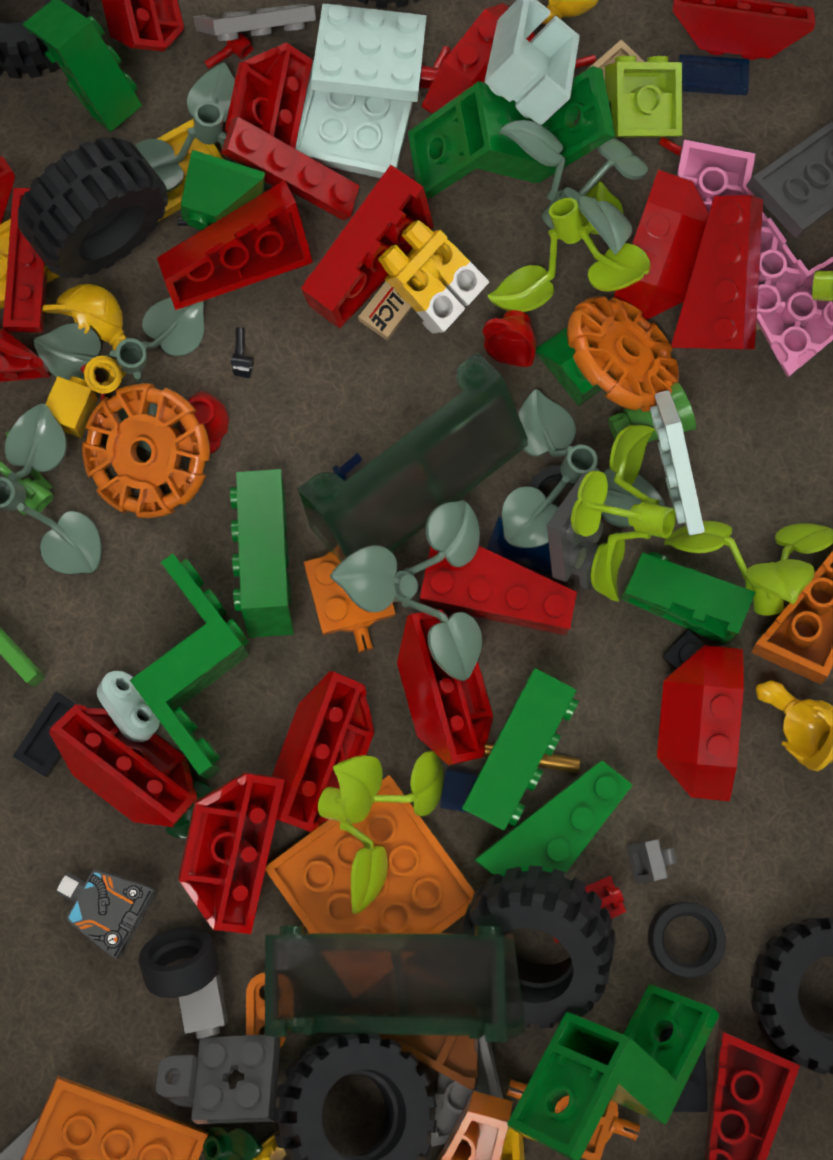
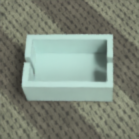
M516 0L497 21L485 83L496 95L503 96L509 102L514 100L516 108L521 115L531 118L537 124L542 125L570 99L580 35L555 16L529 42L526 38L550 15V10L538 0Z

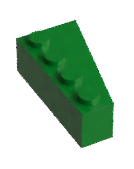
M281 469L236 472L237 486L230 487L232 509H237L238 520H231L233 543L239 542V553L232 554L234 577L240 576V588L233 589L235 611H242L249 638L294 635L293 621L289 604H292L289 572L286 569L289 567L287 538H285L287 522Z
M536 668L531 671L526 681V686L514 704L506 724L502 728L488 759L485 761L462 806L463 810L505 831L508 823L514 827L517 824L525 808V805L521 804L520 800L526 788L531 791L535 789L543 773V770L539 769L538 765L544 753L551 757L561 738V735L555 733L561 720L564 719L569 722L579 703L578 700L573 698L577 691L575 688Z
M600 761L473 861L492 876L501 874L504 877L506 870L514 867H521L522 871H528L529 866H542V871L551 873L553 868L566 873L633 784L605 762Z

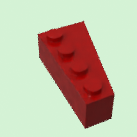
M390 164L314 271L305 280L301 290L307 304L337 328L341 329L389 275L378 258L392 245H397L405 255L413 249L401 236L402 232L412 222L417 220L425 224L430 230L434 228L422 185Z
M285 180L157 257L175 310L313 263L296 201Z
M753 195L714 196L671 348L755 350L763 199Z
M430 546L428 559L436 556L439 551L434 550ZM478 546L472 560L464 566L454 567L444 557L441 562L426 568L419 603L434 609H442L453 613L464 612L473 617L566 636L571 627L577 592Z
M719 1030L704 1160H767L800 1065Z

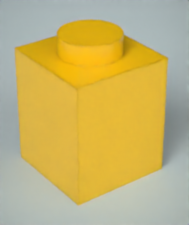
M57 376L45 405L49 407L65 433L82 438L86 429L85 426L96 406L98 398L94 391L86 384L85 380L73 376L70 380Z

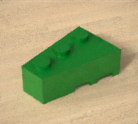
M51 0L23 23L29 34H34L45 43L48 51L44 54L52 64L57 62L68 79L66 84L90 116L109 132H112L143 106L135 94L138 90L136 84L128 74L121 71L118 66L122 63L120 57L111 46L104 43L101 38L104 35V31L92 16L86 18L61 0Z
M642 552L635 563L620 599L724 645L739 634L756 592L703 574L692 568L672 563L661 554L655 552L646 554Z

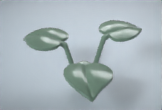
M224 62L205 73L189 91L187 109L194 118V127L188 129V136L178 155L175 156L172 146L158 139L143 140L135 145L164 182L167 192L177 188L183 181L184 173L178 163L184 160L195 138L208 145L218 141L223 148L226 134L223 132V124L226 125L235 78ZM225 156V158H226L227 161H230V162H233V163H234V160H232V159H230L229 157ZM265 182L264 192L274 186Z
M518 120L503 126L499 133L513 139L536 161L545 166H557L551 190L546 196L551 202L542 213V219L545 224L551 229L554 228L549 215V208L554 202L562 198H573L577 201L581 213L596 229L614 255H616L632 234L630 222L612 204L606 201L597 202L595 198L585 195L610 167L615 166L624 177L637 180L646 175L648 171L647 164L638 156L633 155V152L623 142L612 138L597 148L599 153L608 161L605 162L579 192L569 187L558 191L565 164V158L560 155L563 150L560 141L545 127L532 121Z
M171 297L157 302L149 308L142 322L144 333L154 339V341L140 342L137 339L128 338L121 341L116 350H111L105 356L116 359L123 372L133 374L136 384L143 383L140 372L147 365L146 350L155 349L161 345L163 351L168 355L183 356L193 352L199 346L204 334V301L175 310ZM77 323L66 324L34 339L36 352L44 361L51 374L56 378L59 376L70 380L72 376L85 380L80 368L94 357H97L101 351L100 339L93 329L90 328L89 332L84 334L85 328L78 329ZM151 403L147 414L156 415L158 405ZM124 408L119 410L121 421L129 417ZM141 441L138 444V447L151 453V448L147 442Z
M538 389L528 396L519 411L515 426L516 438L521 448L531 456H542L549 451L552 457H565L560 467L563 478L547 498L537 488L520 487L512 491L504 501L501 512L504 539L509 544L521 548H534L549 543L547 524L559 508L551 503L568 482L576 484L583 473L588 474L593 470L599 471L596 468L597 455L592 448L586 445L570 446L576 434V426L571 415L562 406L548 399ZM610 468L604 472L608 481V492L604 505L630 511L634 504L643 502L614 482L616 473ZM638 474L632 486L648 497L658 499L659 505L664 506L665 502L657 490ZM605 512L601 514L607 522L614 526L631 527L627 517Z
M41 403L24 413L11 428L6 438V459L12 465L24 466V468L17 473L11 472L8 478L0 477V509L8 511L18 509L52 528V530L45 533L40 544L41 556L50 568L65 574L93 573L98 569L102 556L101 537L93 521L82 513L68 511L61 516L57 524L52 519L24 503L26 491L18 480L30 474L32 468L40 472L53 470L62 462L67 451V439L64 430L49 407Z
M461 500L437 506L427 519L426 537L430 546L434 550L439 551L436 556L413 567L405 568L404 571H396L397 561L393 553L382 546H368L346 557L333 570L330 578L347 593L359 608L365 611L380 612L390 606L392 602H401L403 607H411L438 618L441 623L433 625L428 632V646L431 655L449 676L465 681L470 677L482 649V634L477 622L464 612H456L448 618L445 613L412 600L418 589V583L414 577L415 573L441 562L444 557L454 567L464 566L472 560L477 552L480 540L478 520L470 505Z

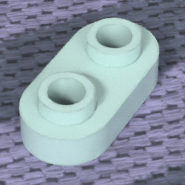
M123 671L109 672L97 688V696L100 703L127 739L133 742L149 740L158 729L160 721L130 682L133 678L132 676ZM137 715H141L145 721L140 720Z

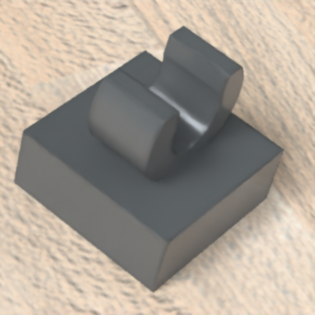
M658 839L626 846L635 884L668 878L665 866L678 863L674 847L661 850Z

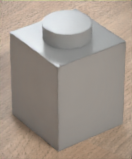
M216 975L213 981L203 989L190 995L179 997L185 1034L196 1032L197 1039L220 1034L219 1026H224L228 1023L220 975Z

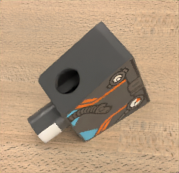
M94 869L87 881L68 872L59 884L56 893L74 902L66 920L116 959L123 956L155 898L158 889L101 869Z

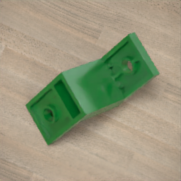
M592 66L575 77L572 82L570 99L541 125L549 130L562 144L563 150L560 155L565 158L564 168L615 137L603 69ZM479 81L408 131L415 179L417 183L424 187L426 198H432L475 169L531 183H540L554 175L557 166L551 167L539 163L527 154L513 139L499 133L503 126L513 121H534L520 114L514 100L509 102L503 96L496 95L487 84ZM579 110H580V113H581V115H580V120H579V122L577 123V125L575 126L574 122H575L576 119L578 118Z
M172 553L161 561V564L206 624L133 677L130 682L198 774L209 780L221 771L216 764L221 758L208 740L206 741L203 737L199 740L193 732L198 727L181 706L247 658L249 654L244 647L250 642L233 619L227 623L223 620L222 617L227 612L210 589L204 592L201 591L200 587L205 583L186 558L179 562Z
M651 984L648 985L624 1034L566 1011L514 1109L507 1126L515 1132L571 1160H580L610 1100L666 1125L720 1014L711 1006ZM673 1027L672 1036L667 1041L659 1042L661 1032L664 1029ZM569 1095L567 1107L562 1112L555 1113L557 1102L562 1097Z

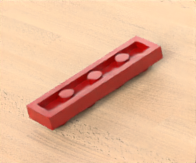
M238 116L231 121L221 154L243 166L265 172V178L276 184L285 180L292 193L341 220L351 217L359 190L358 184Z
M13 188L3 328L7 332L43 333L45 312L42 311V306L45 305L48 267L18 227V208L22 205L21 199L24 193L29 192L31 188Z

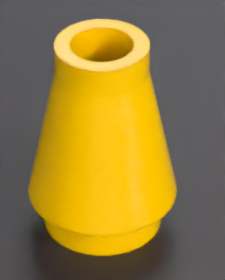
M97 356L87 363L84 370V378L86 384L93 391L102 394L110 393L120 385L122 370L113 358ZM97 369L104 371L106 374V380L102 383L96 381L94 373Z

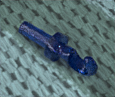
M356 453L340 468L335 465L332 468L334 473L328 477L332 484L330 491L326 493L321 492L318 489L317 481L314 484L316 493L322 497L333 495L337 488L336 482L340 479L343 482L346 481L348 478L345 475L363 460L362 457Z

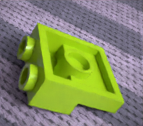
M636 56L615 57V63L605 66V85L608 100L611 103L615 132L614 138H667L682 136V62H668V56L648 57L647 62H636Z

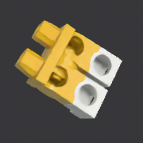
M417 220L412 222L401 235L413 249L405 255L397 245H392L378 260L389 274L384 280L391 287H394L399 296L424 320L422 324L431 333H441L448 329L465 310L464 306L469 305L489 283V280L454 244L447 240L448 237L441 230L431 231L425 224Z

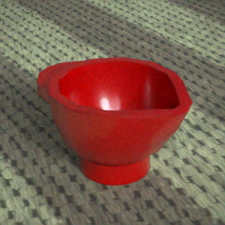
M510 310L501 319L494 318L485 322L482 331L485 337L484 348L490 357L499 363L519 367H529L533 364L537 341L531 326V319L526 313Z
M200 391L188 398L187 401L196 410L194 415L199 424H204L206 428L210 454H213L220 448L222 437L228 431L230 418L225 406L218 399L207 392ZM179 421L177 425L182 435L186 430L181 421Z

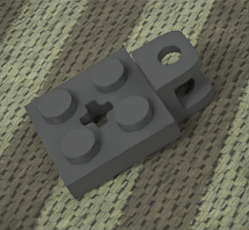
M583 473L548 522L547 532L553 578L567 582L571 574L579 576L581 588L590 591L593 587L591 583L592 563L595 553L600 546L594 543L599 541L604 525L600 521L597 532L588 537L576 534L572 528L571 513L577 501L579 486L586 475Z
M276 1034L200 1038L198 1058L194 1055H179L167 1057L159 1062L156 1092L162 1097L168 1098L177 1106L193 1107L191 1120L197 1124L274 1121L280 1038ZM238 1069L240 1073L245 1074L243 1081L237 1082L235 1089H232L228 1079ZM170 1072H172L171 1085L168 1083L167 1080Z

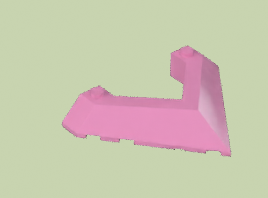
M684 140L677 176L693 181L708 212H710L714 196H755L746 185L752 176L756 154ZM762 212L757 323L788 378L833 341V301H813L812 298L815 271H833V257L808 271L800 259L797 260L785 244L787 240L771 218L768 219Z

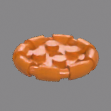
M595 296L580 302L569 317L567 339L568 345L575 349L573 359L581 373L592 386L597 384L606 392L604 397L613 403L633 411L640 408L644 412H650V407L657 406L655 394L667 390L671 394L672 389L670 387L676 382L679 383V367L677 360L671 356L672 348L669 341L654 322L650 324L641 316L643 314L642 311L617 298L608 300L605 296Z
M131 384L117 389L116 395L113 397H105L91 413L85 426L88 429L86 441L82 442V457L88 478H93L98 489L96 492L116 510L122 513H126V511L136 513L138 518L163 517L174 513V508L178 505H186L200 490L206 478V474L203 473L205 461H210L209 439L204 424H199L194 415L196 410L184 397L168 388L163 390L156 389L154 384ZM151 403L158 405L156 415L147 414ZM122 408L125 409L129 416L123 421L119 418V410ZM179 421H181L186 430L182 435L177 428L173 427ZM103 434L109 435L106 447L101 445ZM141 441L147 442L151 448V457L147 462L140 460L137 456L136 449ZM182 456L191 458L188 470L179 468ZM110 465L113 466L118 476L111 480L105 471ZM168 484L172 492L164 495L159 486ZM132 488L140 489L139 498L132 497Z

